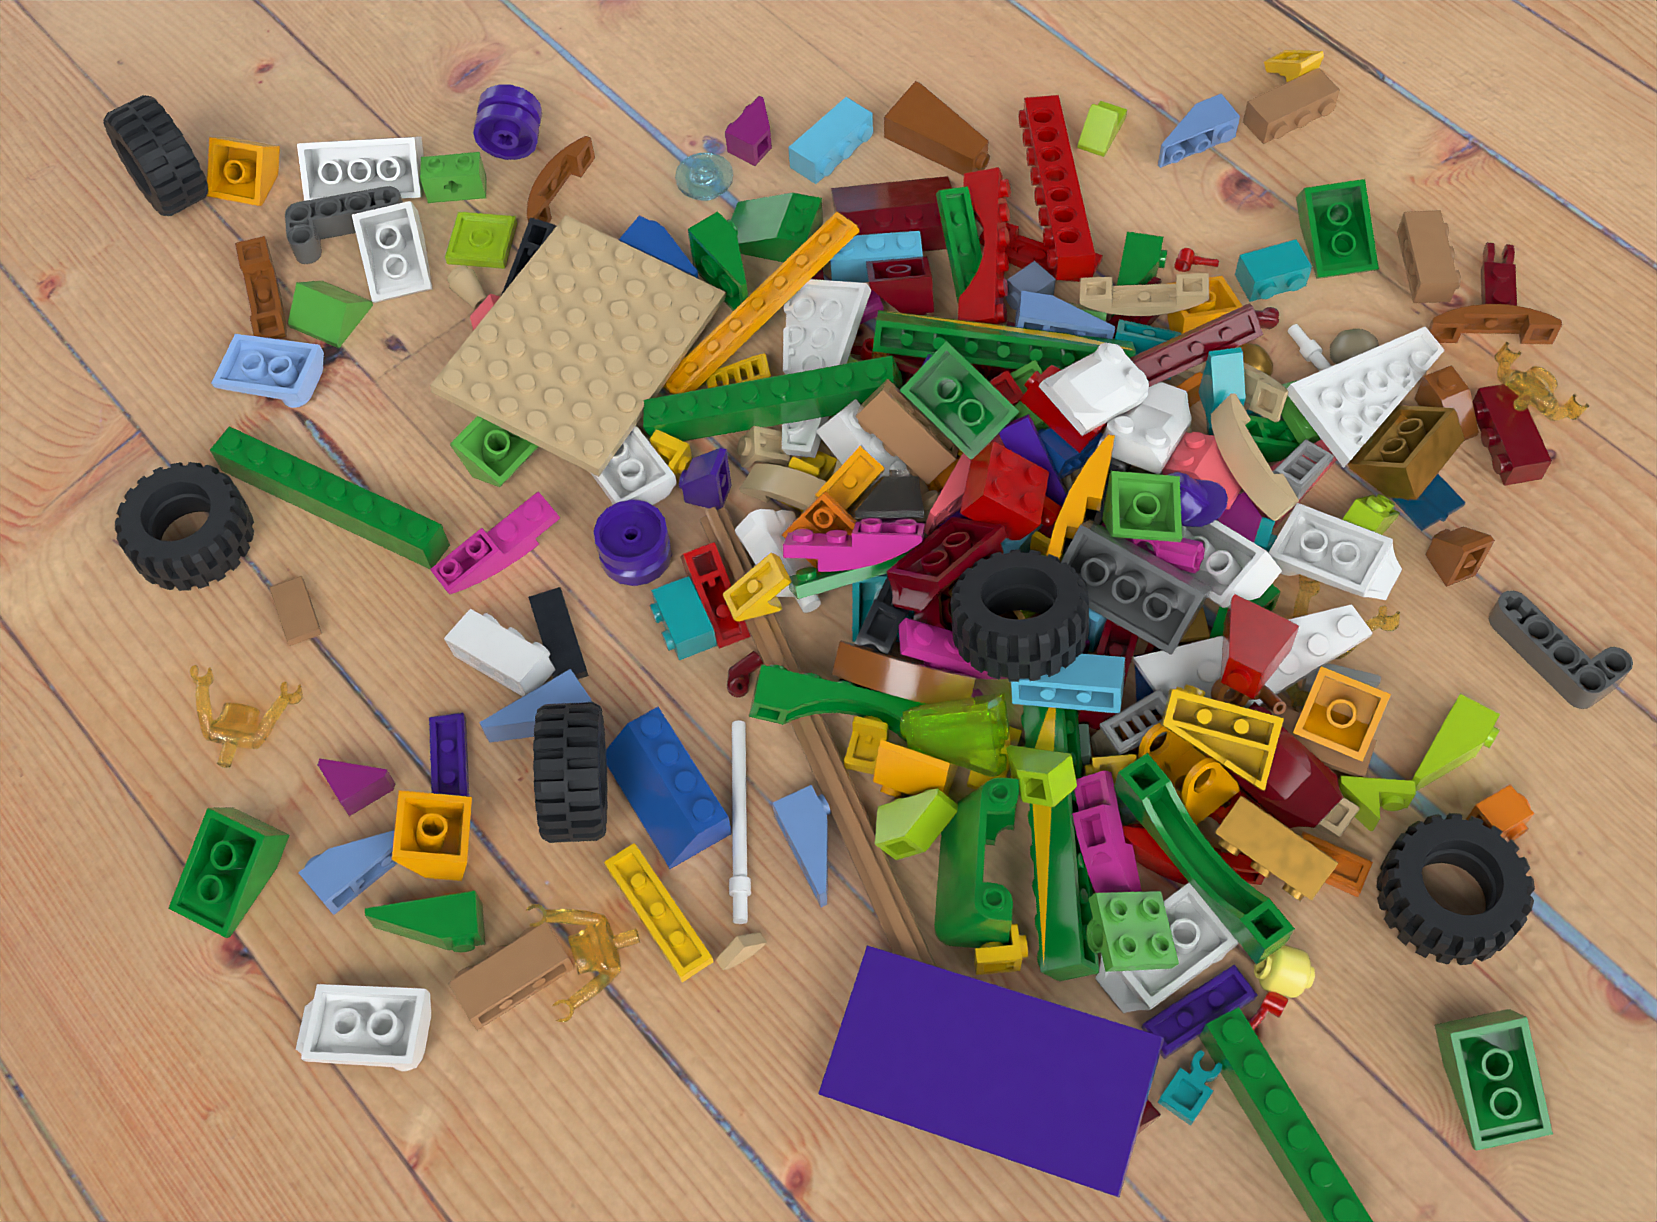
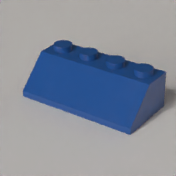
M656 707L627 723L606 749L607 767L668 868L672 869L731 835L732 831L728 815L660 708Z

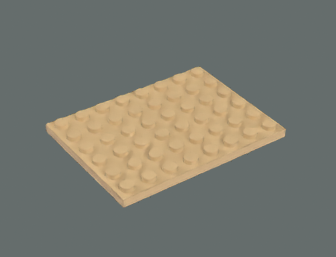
M565 215L431 383V393L599 477L643 416L644 400L657 396L724 302L726 292Z

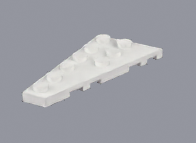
M810 279L784 304L786 327L783 330V372L785 375L847 364L871 292L867 283ZM829 416L782 424V450L787 455L815 458L821 442V437L817 434L816 430L828 421Z
M1425 326L1290 384L1287 388L1289 391L1288 396L1344 468L1444 352V349Z
M1352 604L1289 619V621L1299 625L1292 649L1265 685L1278 695L1318 670L1321 666L1323 667L1363 642L1373 632ZM1223 636L1178 646L1172 655L1162 650L1133 657V662L1154 692L1161 688L1168 697L1170 689H1176V687L1184 689L1185 684L1205 691L1204 697L1211 699V688L1216 680L1221 677ZM1260 699L1248 700L1244 708H1248L1254 702L1260 706L1263 702Z

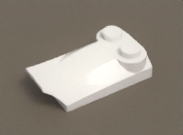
M1103 343L1093 354L1043 380L1039 387L1083 436L1140 405L1148 396L1149 383L1146 375L1137 368L1120 346Z
M1163 382L1149 387L1147 390L1148 396L1140 405L1108 421L1105 433L1098 444L1099 446L1108 434L1115 435L1112 452L1113 458L1160 475L1183 438L1192 420L1187 392Z
M636 425L601 475L598 477L592 474L610 499L612 505L632 499L654 505L669 496L673 487L677 484L674 473Z
M1299 503L1294 507L1268 553L1281 568V574L1294 576L1300 574L1361 597L1382 600L1387 599L1402 570L1394 553L1393 539Z
M1190 883L1163 901L1179 961L1177 966L1172 969L1106 972L1101 954L1099 973L1096 976V980L1121 1012L1151 1010L1210 965L1221 961L1230 950L1238 945V941Z
M317 984L314 999L304 1008L296 1050L302 1054L301 1059L306 1062L393 1067L399 1071H409L417 1068L425 1053L430 1026V993L426 989Z

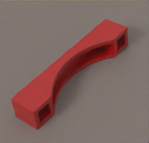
M996 167L964 173L963 187L968 186L974 218L984 229L985 244L978 271L969 286L959 297L958 320L1003 325V323L1007 322V309L1004 304V297L1008 296V285L1004 278V271L1009 270L1005 246H1009L1010 243L1009 233L1006 228V222L1010 221V210L1006 200L1007 197L1011 196L1009 180L1004 179L1000 168Z

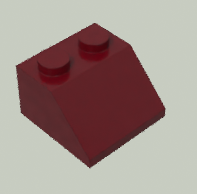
M927 256L866 261L870 289L898 312L926 316L927 313H934L932 274Z

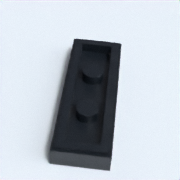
M561 587L529 596L542 644L550 652L549 659L555 668V671L552 673L553 679L569 669L572 670L577 679L589 676Z

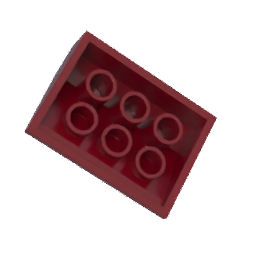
M948 176L831 188L834 214L839 212L856 224L860 231L857 235L920 231L922 252L947 249L936 193L939 190L952 189Z

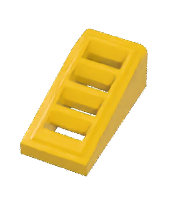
M766 354L755 355L717 369L706 380L707 387H717V381H722L723 386L730 385L729 379L735 378L736 383L771 377ZM747 376L748 379L742 381L741 377Z

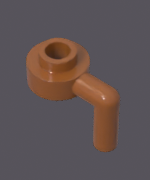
M1221 677L1216 680L1211 688V699L1244 707L1248 700L1260 699L1277 715L1282 714L1286 710V704L1266 685L1262 687L1254 699L1221 683Z

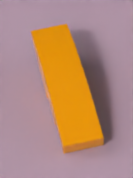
M1108 434L1087 460L1069 490L1056 520L1046 556L1051 554L1058 557L1061 562L1066 538H1074L1080 524L1084 523L1086 509L1100 511L1115 435Z

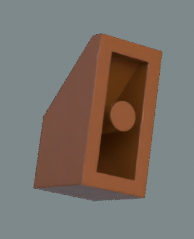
M1451 365L1425 375L1414 398L1418 405L1424 407L1455 408L1465 440L1477 436L1479 431L1470 389L1454 367Z
M1464 526L1452 531L1445 529L1433 536L1425 555L1447 587L1476 576L1495 540L1489 534Z

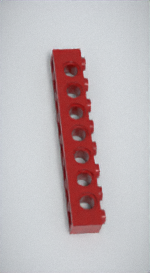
M1059 95L1024 98V109L1019 110L1018 114L1019 127L1024 128L1022 131L1023 146L1028 147L1026 149L1027 166H1032L1030 169L1031 185L1036 186L1034 189L1035 205L1041 206L1038 213L1039 225L1045 226L1043 228L1044 247H1049L1047 250L1048 268L1054 269L1056 281L1093 277L1095 251Z

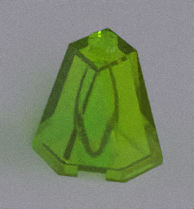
M1005 693L913 706L903 711V717L900 720V730L902 737L907 739L908 748L989 777L998 776L1006 770L1007 756L1006 754H1000L1001 748H1004L1005 740L1009 739V721Z

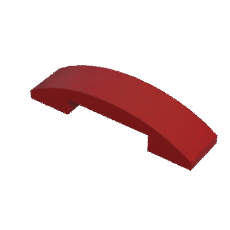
M1006 222L1010 243L1009 246H1005V252L1009 263L1023 269L1035 261L1055 278L1054 269L1048 268L1047 250L1049 247H1044L1042 242L1019 235V226ZM984 230L979 236V243L983 246L985 244ZM1095 253L1094 273L1103 259V255ZM1070 279L1062 281L1080 282L1081 279Z

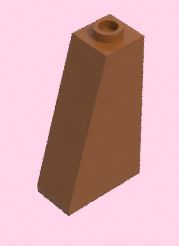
M917 81L910 86L884 116V138L964 176V173L984 170L989 163V141Z

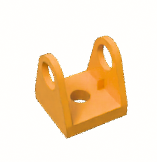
M1161 722L1150 728L1142 738L1138 759L1146 753L1152 757L1171 780L1180 800L1196 825L1239 792L1237 781L1215 759L1205 757L1190 743L1162 726ZM1167 732L1164 743L1157 750L1150 752L1153 740L1159 734ZM1181 785H1183L1182 792L1178 791Z

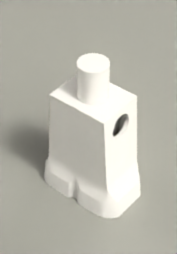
M758 509L749 513L736 527L735 534L756 565L772 552L780 556L789 576L796 575V571L801 568L813 567L805 558H783L785 538L782 534L796 519L793 511ZM788 585L776 597H795V595L789 590ZM817 594L802 599L795 597L804 613L817 609L821 604Z

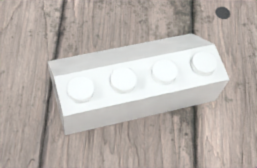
M422 137L297 144L304 201L385 186L397 188L402 198L422 197L423 186L420 180L421 157H424Z
M1217 520L1203 527L1182 526V538L1203 542V547L1205 548L1200 570L1196 573L1184 572L1211 586L1213 589L1207 598L1222 608L1229 607L1234 594L1248 601L1260 598L1282 572L1281 568L1266 550ZM1146 542L1148 548L1154 551L1152 545Z

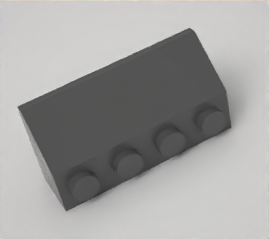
M1092 520L1080 524L1060 562L1068 563L1075 569V573H1078L1084 580L1085 588L1088 590L1089 608L1170 655L1173 654L1213 589L1211 586L1124 538L1111 537L1107 528Z

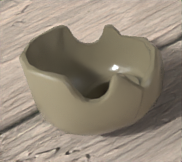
M1364 329L1344 330L1330 344V358L1334 363L1338 364L1378 347L1379 342L1373 334Z

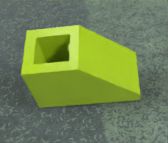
M1377 494V496L1369 495L1356 499L1342 520L1382 535L1397 519L1400 512L1393 508L1395 503L1381 494Z
M1012 745L1006 748L1011 776L1013 779H1019V796L1022 802L1054 807L1077 787L1071 754Z
M937 788L925 790L923 793L907 798H899L891 803L878 806L875 845L895 860L924 853L957 813L958 804Z

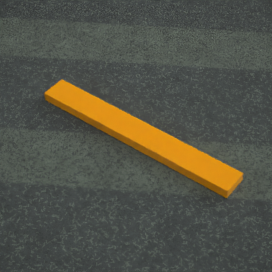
M839 212L832 215L680 362L663 388L671 395L695 391L860 232L857 225Z

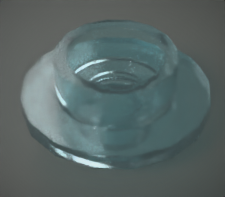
M698 153L689 156L680 163L676 169L675 181L678 189L684 195L696 200L708 201L719 197L729 189L733 183V169L730 162L723 156L714 153Z

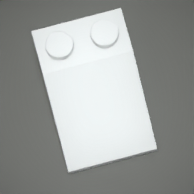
M411 201L352 214L373 303L432 290L425 238L418 210Z

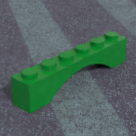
M761 665L749 717L782 725L801 717L822 713H841L856 715L862 718L864 716H873L887 723L888 729L906 741L914 750L955 764L963 751L968 713L920 703L877 690L856 687L855 684L848 681L834 682L822 679L821 676L814 673L800 674L788 671L780 665Z
M1146 753L1119 771L1114 786L1116 794L1256 965L1284 946L1295 928L1270 898L1243 880L1214 850L1190 817L1171 780L1152 757Z

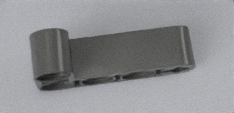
M385 186L291 204L285 211L286 236L296 260L301 264L315 263L321 257V239L356 233L352 214L403 203V200L397 188Z
M1506 591L1502 593L1489 614L1488 619L1492 628L1573 707L1579 709L1592 707L1615 690L1633 667V660L1630 654L1618 647H1609L1590 659L1520 592Z

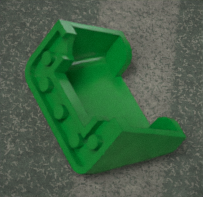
M993 778L956 802L958 804L957 813L941 832L934 929L938 940L945 945L965 948H981L983 944L989 942H1001L1004 946L1008 945L1012 923V895L1001 884L983 882L985 845L995 846L996 837L1001 831L1005 829L1014 830L1015 810L1019 796V779Z

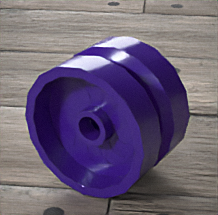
M498 84L487 88L481 94L478 102L477 117L473 131L475 142L483 151L497 158L518 160L528 157L535 151L538 143L539 126L542 118L540 102L529 91L511 84Z
M632 499L617 502L606 508L598 517L593 531L601 566L609 578L619 584L630 586L644 585L659 578L669 567L672 557L666 520L658 508L648 502Z

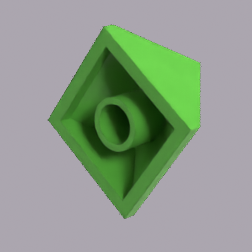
M323 280L296 282L288 326L336 348H340L371 309L373 303L366 298Z
M479 416L450 444L472 478L497 487H501L539 447Z
M1111 471L1102 519L1111 537L1181 542L1180 476Z

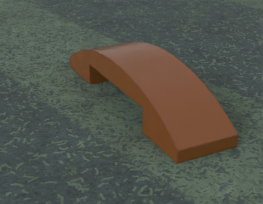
M584 136L569 144L557 153L542 169L529 194L527 202L528 222L530 217L548 223L551 221L552 216L549 208L551 201L571 174L581 178L595 159L591 137Z
M265 236L235 243L251 310L250 321L253 336L272 339L287 337L281 293Z
M1481 304L1460 307L1442 313L1432 319L1428 330L1438 343H1457L1461 333L1519 334L1521 344H1553L1562 327V320L1550 314L1521 306Z
M842 640L839 642L831 675L908 700L947 709L968 711L976 677L945 668L940 670L875 652V649Z

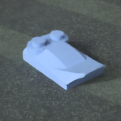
M235 334L211 384L214 388L281 399L286 406L291 408L300 407L310 400L322 375L324 352L318 344Z

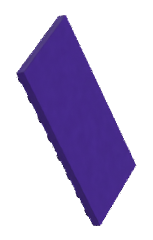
M867 945L818 1094L1120 1198L1164 1038Z

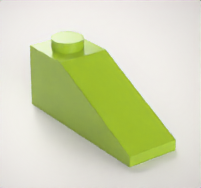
M1460 694L1411 780L1415 781L1416 791L1476 757L1483 745L1490 748L1500 729L1494 727L1500 714Z

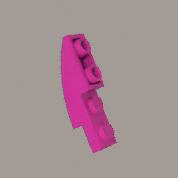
M538 491L490 531L486 532L483 528L479 529L430 570L447 593L453 594L492 577L537 547L539 542L536 538L557 522L560 517Z
M866 518L861 520V522L855 523L852 535H847V532L843 530H832L826 534L813 533V531L808 529H798L788 533L783 544V558L818 559V572L844 571L872 566L897 557L920 544L925 531V523H916L912 519H900L895 523L882 522L877 518Z
M905 618L899 624L900 651L902 655L924 660V665L940 670L945 668L974 676L976 679H995L989 677L986 671L980 673L971 666L970 662L967 663L960 656L959 650L955 647L952 631Z
M1104 770L1076 779L1077 787L1075 788L1079 812L1072 813L1081 853L1095 893L1142 892L1133 845L1125 843L1112 772Z

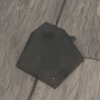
M889 470V476L879 477L847 512L853 518L924 517L919 477L909 476V470Z

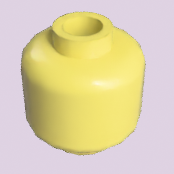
M1284 945L1257 965L1255 963L1254 975L1259 979V983L1264 990L1294 998L1302 994L1305 988L1309 989L1312 986L1315 978V969L1311 966L1309 955L1305 951Z

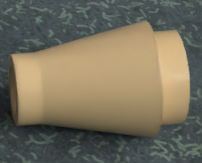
M462 265L455 268L447 278L449 288L476 310L486 299L487 295L474 270Z

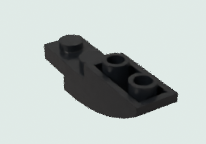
M888 576L877 599L874 600L854 644L875 649V652L891 656L892 649L899 636V624L908 617L910 610L898 608L892 604L893 594ZM855 684L856 687H860V688H864V689H868V690H873V689H870V688H867V687H864V686Z

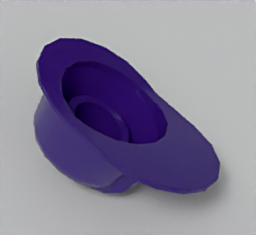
M1181 472L1168 474L1170 476H1180L1182 526L1203 527L1213 523L1223 514L1227 507L1228 496L1226 490L1219 483L1193 479Z

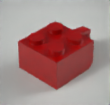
M993 441L971 459L960 514L974 521L1003 525L1007 539L1021 540L1039 527L1040 524L1048 527L1053 525L1062 507L1045 495L1049 471Z

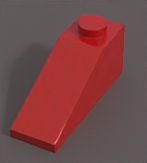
M715 542L683 553L680 556L687 576H690L714 628L718 648L720 649L751 637L745 621L738 622L734 620L724 599L723 593L731 587V583Z

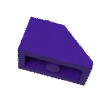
M718 448L692 458L688 470L682 471L679 480V488L683 491L685 503L709 509L715 507L717 510L723 508L732 486L727 449Z

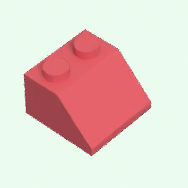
M1186 432L1162 470L1163 475L1181 472L1193 479L1219 483L1226 490L1228 496L1226 509L1228 510L1242 489L1224 461L1214 435H1206L1201 432Z

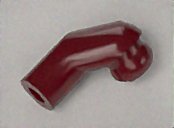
M1267 307L1263 311L1255 310L1261 328L1272 329L1279 323V311L1276 308Z
M752 651L728 670L727 689L736 698L747 694L750 674L761 667V665H764L755 651Z

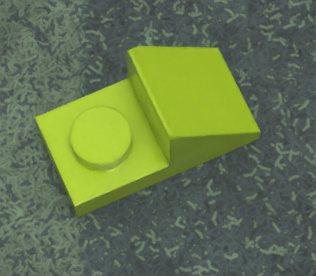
M1100 101L1098 105L1092 104L1077 148L1105 157L1126 119L1127 109Z
M1341 776L1338 781L1344 798L1360 807L1354 817L1369 831H1374L1380 820V807L1387 811H1399L1408 808L1416 795L1415 781Z

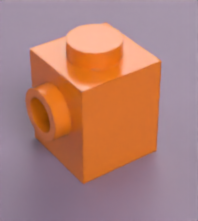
M1510 784L1476 804L1466 820H1469L1471 816L1482 819V825L1490 829L1494 825L1503 831L1500 835L1501 837L1514 841L1528 831L1529 828L1526 824L1535 813L1531 810L1525 796L1517 793Z

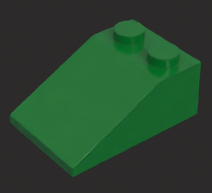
M1365 179L1304 188L1296 197L1300 227L1316 279L1378 270L1379 266Z
M792 192L738 202L731 221L738 230L737 239L740 253L785 262L822 226V198Z
M717 211L688 228L692 261L698 274L706 283L726 292L724 302L734 311L748 297L747 283L737 239L738 230L731 220H726Z
M947 341L900 389L970 460L980 453L1019 413Z
M233 807L207 808L168 909L225 938L231 937L277 869L290 835Z
M1511 1009L1434 1025L1442 1062L1470 1142L1475 1151L1553 1135L1528 1018Z

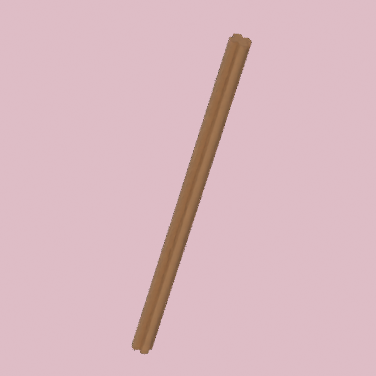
M712 507L705 511L706 516L700 518V523L709 543L715 542L732 586L749 572L753 565L743 544L735 534L736 528L727 509L723 507L717 510L715 507ZM775 613L744 620L764 665H780L788 671L802 674ZM814 714L791 721L792 728L818 786L830 807L831 815L893 953L937 967L884 851L875 845L876 833L822 715Z

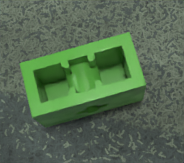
M480 152L421 157L420 180L428 203L486 198V173Z

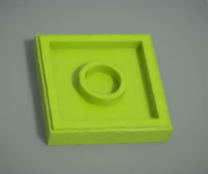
M458 212L445 255L446 263L505 269L517 227L516 216Z

